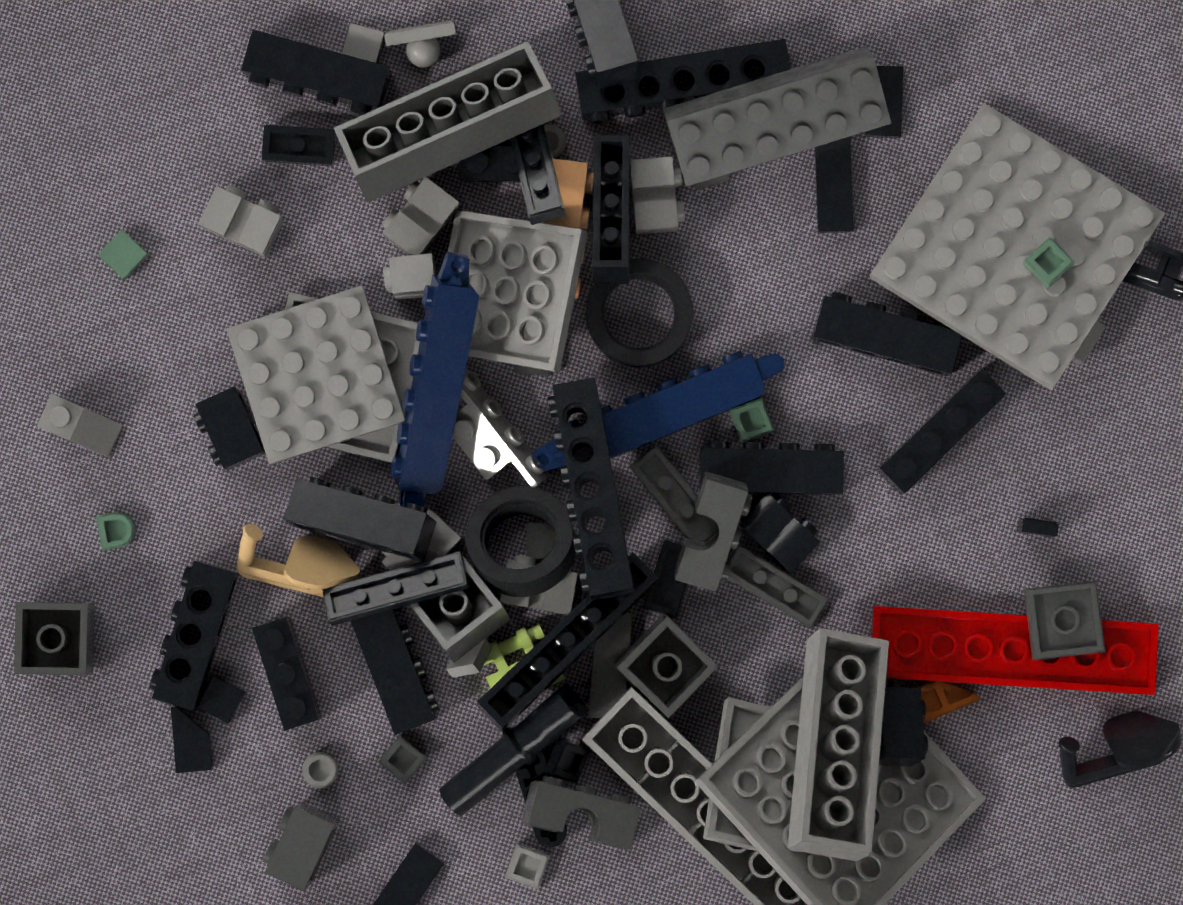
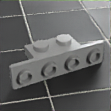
M466 367L460 396L467 405L457 413L453 432L454 440L486 481L512 461L530 486L535 488L550 477V473L548 471L544 472L542 468L536 465L532 450L524 442V436L521 431L510 424L503 415L499 403L488 396L481 387L478 376Z

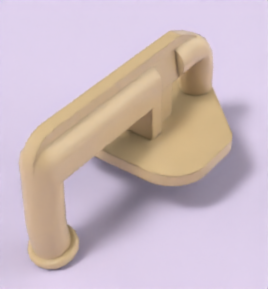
M246 524L243 527L237 571L245 578L323 598L322 589L359 579V567L335 541L311 535L299 537L295 540L285 565L254 557L256 543L263 537L262 530L254 524Z

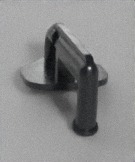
M1145 241L1143 247L1152 255L1160 258L1157 269L1153 270L1134 263L1122 282L1175 301L1183 300V281L1178 280L1183 269V253Z
M1140 711L1112 717L1103 726V734L1112 754L1077 764L1076 752L1080 748V743L1075 738L1063 737L1059 740L1063 780L1067 786L1075 788L1158 765L1173 756L1179 749L1181 743L1180 727L1175 722Z

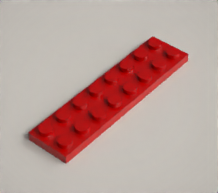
M873 606L871 638L889 641L886 678L1155 695L1159 624L1101 620L1105 652L1032 660L1027 615Z

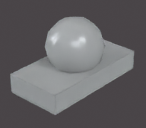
M448 20L386 31L384 37L386 46L407 43L406 55L408 60L419 68H427L433 66L441 54V47L436 38L455 35L456 29L454 21Z

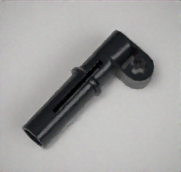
M566 682L518 725L507 727L502 732L503 737L440 787L439 791L443 801L454 813L459 816L464 815L525 763L531 765L536 760L538 752L575 724L590 709Z

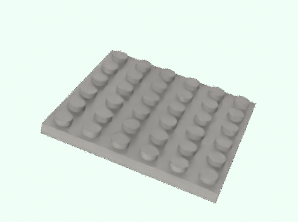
M983 103L871 272L869 278L1052 391L1140 255L1145 241H1149L1166 213ZM1051 237L1075 263L1047 289L1023 265V261L1044 241Z
M802 676L694 782L807 905H885L986 798L924 731V735L928 739V751L924 760L912 767L879 765L871 854L858 861L788 850L803 686Z

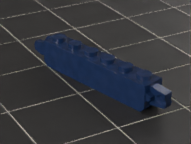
M446 252L439 275H432L431 285H426L423 292L422 304L426 307L424 320H419L417 324L416 340L420 341L418 354H413L410 361L409 372L413 376L411 389L407 388L404 393L403 409L407 410L405 423L400 422L398 426L397 444H400L398 457H393L390 470L391 478H394L399 488L400 497H398V502L401 507L405 508L407 503L423 507L427 494L434 495L443 489L479 302V295L469 283L470 259L464 254Z
M742 351L722 358L724 365L711 370L708 364L689 372L691 378L678 383L676 378L657 385V393L645 397L642 391L623 399L625 402L623 407L612 410L611 406L608 405L601 408L610 459L760 398L765 388L763 381L774 377L775 374L781 373L784 368L785 359L779 353L775 354L774 352V354L770 353L769 356L765 355L754 360L752 353L743 356ZM578 419L568 422L574 428H579L586 423L579 424ZM555 439L532 452L536 465L542 468L544 472L567 465L565 453L557 452ZM581 447L575 452L574 459L581 463L588 462L593 457L594 452L588 447Z

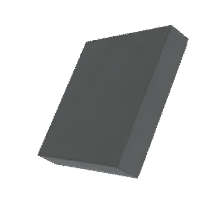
M1097 581L1024 589L1032 660L1105 652Z

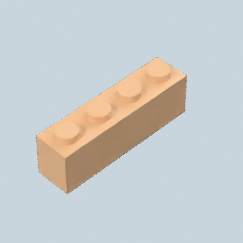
M553 159L566 216L542 223L587 229L590 208L583 207L585 194H592L594 173L587 172L588 163ZM578 278L574 299H579L581 278Z

